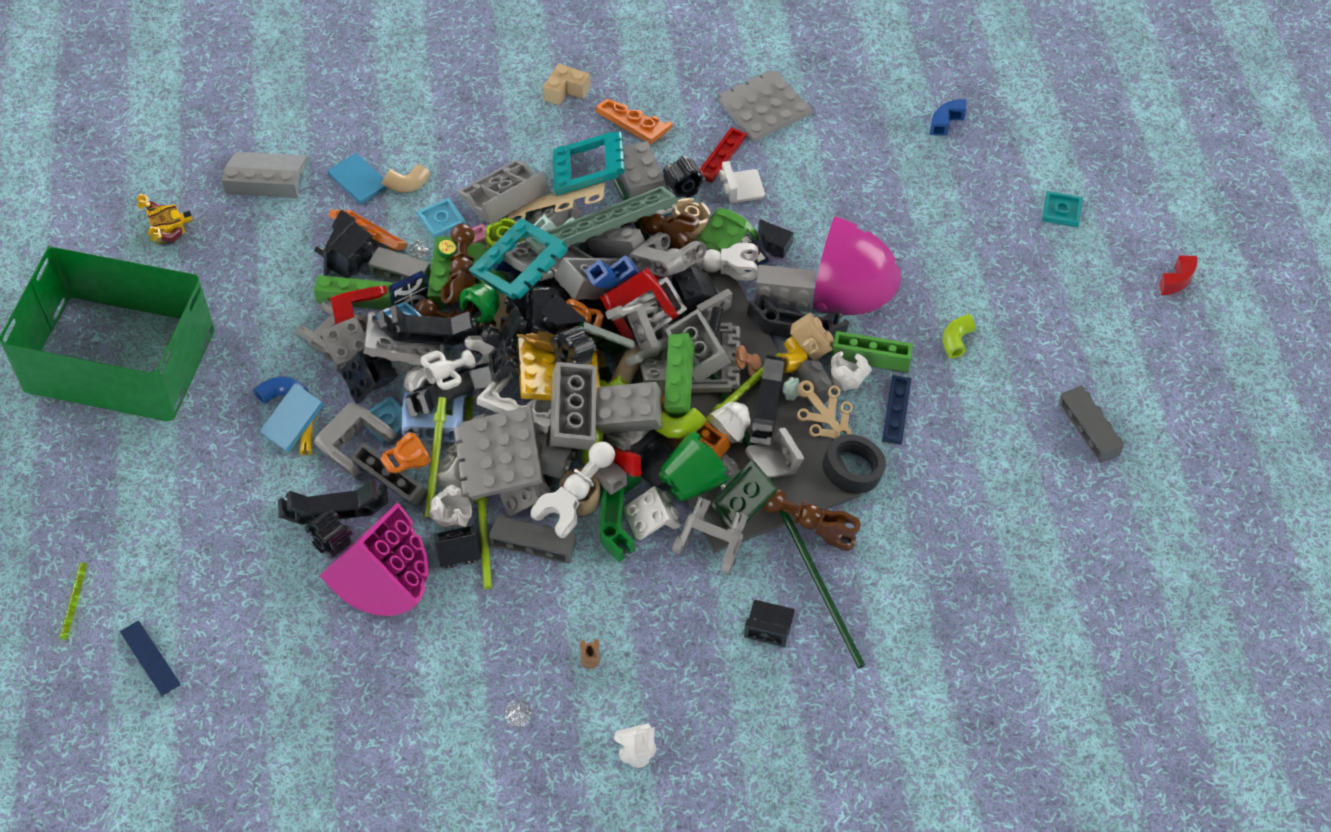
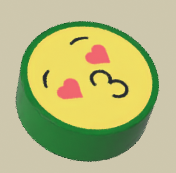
M441 240L438 243L437 253L443 258H450L455 255L457 246L452 240Z

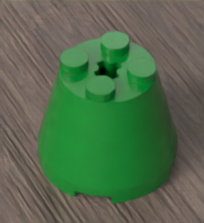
M695 431L689 433L682 440L658 473L660 479L671 486V489H669L670 493L681 502L724 485L730 480V477L724 474L727 469L710 446L705 442L701 443L699 441L701 436Z

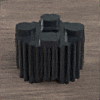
M681 156L676 162L674 161L673 164L666 165L662 170L666 186L678 198L683 196L689 198L695 194L697 195L698 187H701L705 180L694 160L689 159L688 156Z
M576 326L560 332L551 338L550 341L551 346L554 348L555 356H557L555 363L588 365L591 363L593 353L596 351L594 340L587 337L582 326Z
M332 509L329 512H323L305 526L306 533L310 532L313 537V546L321 554L326 552L330 559L351 544L350 536L353 535L347 525L343 526L340 523L338 514Z

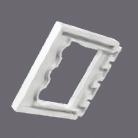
M511 371L498 384L492 381L477 398V405L496 413L528 406L518 405L516 400L499 396V392L514 377ZM531 407L535 429L548 433L551 430V410L548 414L545 412L538 413Z

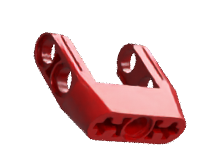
M648 267L600 296L608 311L618 306L623 307L649 290H652L664 312L672 320L679 316ZM623 317L613 320L622 336L634 341L633 334Z
M386 285L349 291L330 297L335 325L354 318L352 303L378 299L388 294Z

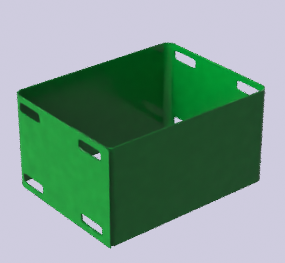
M48 245L0 335V343L25 393L162 421H171L177 415L214 334L215 327L200 279L196 274L50 247ZM47 258L48 262L40 278L37 280V275ZM64 298L63 305L54 320V314ZM71 298L180 319L157 369L153 372H144L44 352L42 349L51 331H53L68 300ZM15 319V325L4 343L3 337L12 320ZM211 326H212V333H211V335H210V337H209V339H208V342H207V344H206V346H205V348H204V350H203V347H202V346H203V343H204V341H205V339H206V337H207V334H208V332H209V330H210V328H211ZM169 350H170V351H171L170 357H169V359H168V361H167V363H166V365H165V368H164V370H163V372H162V374H161V373H160L161 366H162V364H163V362H164V360H165V358H166V356H167V354H168V352H169ZM184 388V394L181 398V401L176 411H174L175 404L180 396L182 389Z

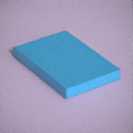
M358 153L353 154L327 170L328 175L360 205L387 189L386 186L381 184L384 178Z
M295 383L261 428L260 432L284 450L290 452L322 409L324 403Z

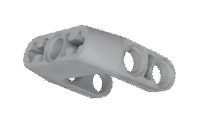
M659 232L639 244L628 257L639 271L648 267L652 274L667 277L684 271L701 260L706 254L707 247L705 243L692 241L675 253L666 252L670 245V236ZM664 237V243L661 246V240ZM699 246V252L696 254V248ZM686 254V260L683 262L684 255Z
M351 402L316 436L314 444L332 462H337L342 470L347 474H352V478L355 479L361 472L354 465V462L339 450L364 425L385 441L391 442L397 434L369 410Z

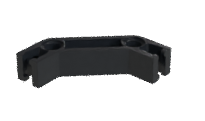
M765 295L760 297L758 306L755 300L750 301L747 310L749 318L763 333L785 338L792 337L790 334L792 324L807 315L776 308ZM839 310L824 317L814 316L819 318L822 327L826 332L829 331L834 339L836 331L847 333L849 321L845 319L842 323L838 324L840 317H842Z
M396 305L389 308L392 317H388L383 310L378 312L380 329L392 340L398 342L455 346L464 343L468 336H480L478 321L476 318H472L469 311L453 318L405 315Z
M766 355L758 403L752 424L753 431L750 438L752 443L771 444L783 382L785 357Z
M489 362L475 365L472 369L464 368L457 371L456 373L461 377V384L449 390H442L438 387L437 383H429L413 390L405 398L410 416L415 417L420 411H423L424 414L430 413L438 405L439 397L446 398L447 402L475 389L488 387L492 382ZM449 376L448 378L442 380V382L445 383L450 380H453L454 378Z
M370 480L354 491L316 496H305L289 491L286 493L287 500H284L282 497L278 500L279 518L300 525L309 524L323 512H329L331 509L338 514V520L371 516L389 503L387 486L381 484L379 489L376 490L375 481Z

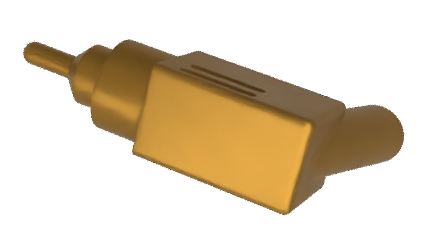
M560 329L558 333L565 331V329ZM539 331L538 334H517V337L524 338L528 344L534 345L535 348L554 352V348L550 343L551 338L556 336L554 334Z

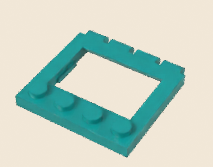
M612 131L553 149L554 192L556 196L619 178V175L624 174L622 132ZM605 145L606 170L571 180V155L590 151Z
M520 218L469 271L473 276L514 300L516 297L521 299L530 290L528 285L533 287L543 277L541 272L546 274L556 264L554 259L560 260L568 252L564 241ZM528 235L538 243L548 246L511 284L491 273L492 267L500 264L505 259V254L513 251L518 246V241L526 238Z

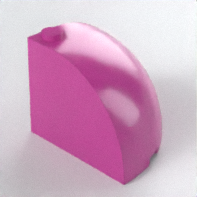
M834 216L819 266L812 309H816L821 313H832L839 310L842 315H860L885 305L895 295L901 283L900 267H897L895 263L896 258L891 250L871 232L867 231L865 233L857 228V224Z
M397 502L351 544L320 577L339 597L359 610L381 616L398 615L415 607L425 592V580L428 578L427 555L420 535H416L412 528L414 523Z

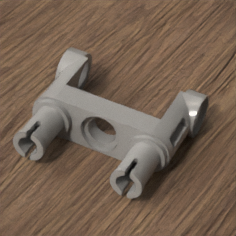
M325 299L320 309L330 314V316L315 331L300 324L296 328L295 334L305 339L309 346L323 353L328 361H333L321 335L322 330L335 325L331 302ZM354 313V318L358 319L362 329L366 331L368 316L366 314L358 315Z
M650 300L643 304L637 302L624 307L618 306L605 312L608 320L612 319V321L625 316L628 317L641 349L637 354L627 357L625 360L627 368L657 356L660 351L668 349L666 341H669V336L657 340L647 317V314L658 310V305L651 307V305L656 304L655 300Z
M698 497L693 513L688 515L681 535L677 536L673 544L672 552L681 555L684 548L688 547L694 529L729 543L722 560L721 572L730 575V569L732 566H735L736 554L743 539L742 531L749 517L736 512L731 528L725 530L705 522L704 516L711 501Z

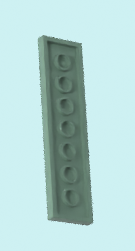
M660 186L546 232L564 241L567 246L566 248H569L572 244L583 243L587 238L600 236L610 229L615 230L623 224L636 222L638 218L643 216H651L661 209H669L678 202L674 194L665 187ZM532 237L526 239L528 246L538 256L548 247L538 243Z

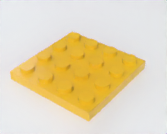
M518 338L517 347L521 362L519 376L521 399L551 401L552 371L556 364L555 358L557 357L555 352L535 348L534 345L528 344L524 338ZM595 351V353H593V356H592L593 359H592L591 363L588 364V365L597 366V372H596V403H597V387H600V381H599L597 354H596V351Z

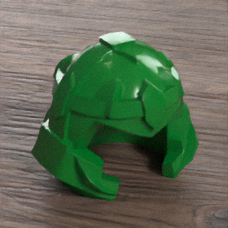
M476 284L461 292L460 306L464 310L467 308L466 304L469 301L473 302L482 313L481 317H475L478 323L488 324L493 320L499 309L500 296L497 290L489 286V284Z

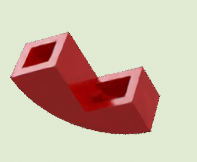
M1178 256L1175 264L1176 273L1162 274L1159 283L1161 295L1177 293L1189 285L1197 267V256Z

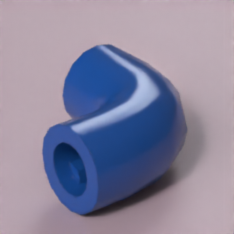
M279 376L269 378L253 389V393L265 405L277 396H286L295 383L307 392L309 390L294 378Z

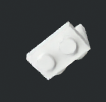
M730 161L722 162V170L719 171L721 181L724 182L725 195L727 194L730 204L765 197L758 170L733 172Z
M654 486L623 508L637 540L644 539L663 525H667L672 529L681 526L678 519L680 517L679 513L672 506V498L667 491H662Z

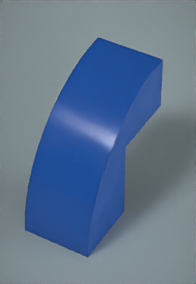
M956 99L941 105L933 114L930 135H948L949 120H964L966 99Z
M626 255L611 266L599 259L585 270L592 284L598 288L616 287L639 272L633 261Z

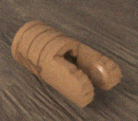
M594 639L593 643H586L585 640L580 641L581 663L585 668L593 669L600 663L598 639Z

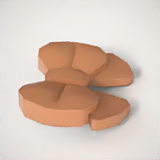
M743 345L737 347L735 351L737 367L742 370L745 364H747L748 373L750 376H753L761 367L760 357L757 354L750 355L747 353Z

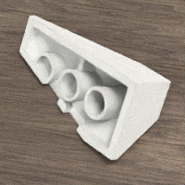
M484 413L473 417L471 420L486 417L488 415ZM455 442L452 446H449L446 450L449 454L443 461L439 460L437 486L446 488L452 484L461 488V482L465 481L460 480L458 464L461 462L457 458L456 445L460 443Z

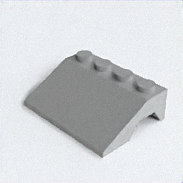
M235 152L225 166L222 177L225 194L298 198V183L300 175L304 173L307 156Z
M516 159L457 191V193L482 220L493 224L538 197L544 196L550 191L544 171L534 175L528 164Z

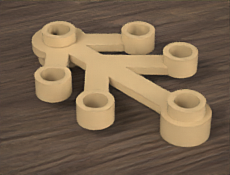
M805 380L798 385V394L803 398L808 397L820 414L811 413L803 408L798 411L797 419L801 422L807 420L827 423L833 429H821L818 424H814L809 429L810 436L835 439L840 436V432L853 434L851 429L848 428L849 413L853 409L850 402L845 401L840 406V412L842 413L840 425L835 419L837 397L840 395L839 387L831 386L827 392L829 396L827 409L814 393V386L810 381ZM804 385L809 386L810 390H809V391H805V390L803 389V386H804ZM831 390H836L837 395H832ZM843 405H848L849 411H845ZM804 412L806 418H801L800 413ZM812 428H817L819 433L814 434Z

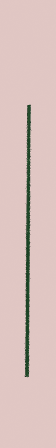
M612 179L622 201L629 199L620 179ZM634 223L636 229H640L642 233V226ZM647 232L645 234L642 233L644 240L649 239ZM685 311L680 314L681 318L688 315ZM717 371L710 375L712 380H720ZM719 392L724 402L729 397L728 392ZM745 430L743 437L745 446L754 445L750 442V436L747 430ZM782 510L779 511L857 668H863L865 663L789 513Z

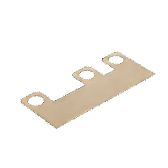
M605 182L558 196L553 193L538 197L508 214V218L511 220L513 217L521 216L522 219H525L526 212L555 205V212L568 210L573 207L574 199L585 197V204L601 201L604 195ZM594 195L600 196L595 201H589V198ZM564 203L570 204L565 209H558V207Z

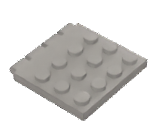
M772 70L761 74L760 77L756 76L746 81V84L741 83L731 88V91L728 89L718 94L719 103L753 142L813 113V110L778 72L774 73Z
M526 240L518 242V246L513 251L507 252L503 262L523 272L538 255L528 246ZM572 245L567 248L568 252L562 257L593 258ZM562 258L560 260L554 259L556 264L546 274L541 272L543 277L540 281L554 277Z
M372 311V313H368L363 354L421 366L423 365L420 358L423 355L433 351H440L444 354V345L392 340L380 329L379 320L376 318L378 312ZM436 358L434 360L429 361L428 363L431 364L440 361V359Z
M530 406L461 422L460 427L454 428L455 442L460 443L456 445L457 458L461 462L458 464L460 480H465L461 482L462 497H470L473 500L543 483L533 412Z

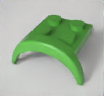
M719 208L712 214L710 222L696 241L705 243L707 250L714 249L721 253V248H730L734 244L740 243L747 233L756 242L759 240V236L752 224L744 217L731 210Z

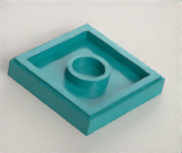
M1047 191L1042 221L1079 227L1083 197Z

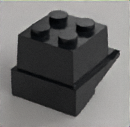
M341 209L332 225L333 232L325 248L323 249L318 245L314 252L323 257L325 276L334 271L345 278H349L352 274L356 275L359 272L360 266L364 262L368 263L372 257V234L357 224L356 218Z

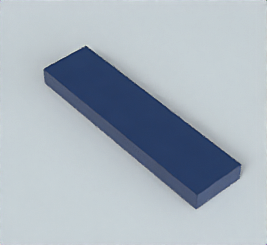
M892 375L882 442L902 445L912 378Z
M139 620L120 631L161 697L181 685Z

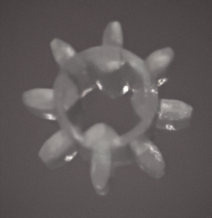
M512 700L506 705L507 709L504 710V718L510 726L517 727L520 725L523 728L530 722L531 709L526 702L518 701L516 703Z

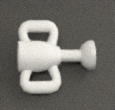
M469 350L463 351L461 358L453 362L446 360L444 354L440 351L430 352L420 358L427 380L431 384L437 383L438 387L442 390H449L461 384V377L455 372L456 368L464 366L472 369L475 367L474 356ZM436 358L440 359V361L431 364L428 363L429 361L434 360ZM449 376L454 378L453 380H450L448 382H442V380L448 378Z

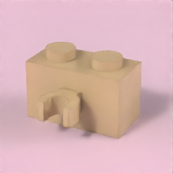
M811 312L792 324L790 334L812 360H817L833 350L834 338L829 331L826 332L819 318L814 317Z

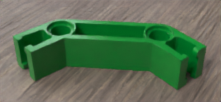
M631 475L627 477V485L612 495L603 488L599 529L600 543L618 562L625 558L623 549L617 546L618 543L623 544L630 554L635 551V541L622 529L624 495L641 483L640 476L634 477Z

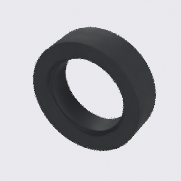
M846 434L836 437L830 443L823 457L822 466L825 475L836 487L846 492L859 494L869 492L878 485L886 468V460L880 448L869 439L859 435ZM852 452L862 456L870 464L872 473L866 476H857L845 471L837 461V454Z

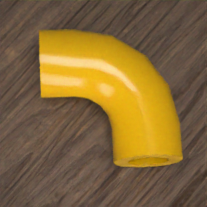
M792 336L784 343L788 353L779 355V357L786 358L784 373L795 372L804 360H808V354Z

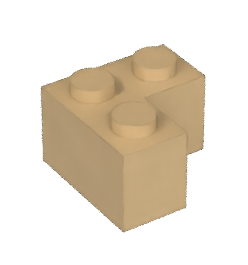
M558 63L543 86L544 101L560 106L567 94L583 99L590 89V74Z

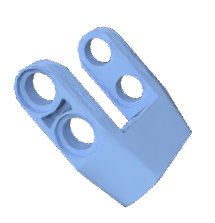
M404 392L402 409L403 437L408 432L415 433L419 440L433 441L435 430L434 414L418 413L417 416L411 417L405 398L411 392ZM464 395L454 398L453 416H446L441 442H455L454 428L460 427L463 419Z

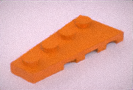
M608 98L598 104L595 110L596 113L643 141H648L650 145L673 127L672 122L667 121L664 123L659 121V117L643 115V111L637 109L629 110L627 109L628 106Z
M331 209L328 216L336 219L340 210ZM343 210L356 218V223L371 233L373 240L387 245L388 249L397 251L404 250L407 247V242L352 210Z

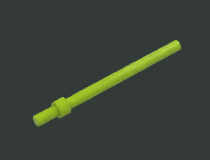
M764 366L723 403L717 404L712 411L720 409L726 403L736 402L762 378ZM709 415L706 417L707 423H709Z
M444 397L438 398L437 413H434L435 430L425 518H431L429 513L431 509L430 503L435 497L443 424L446 423L447 416L445 414L446 398Z
M486 496L475 499V503L478 504L483 589H492L486 514L488 499Z

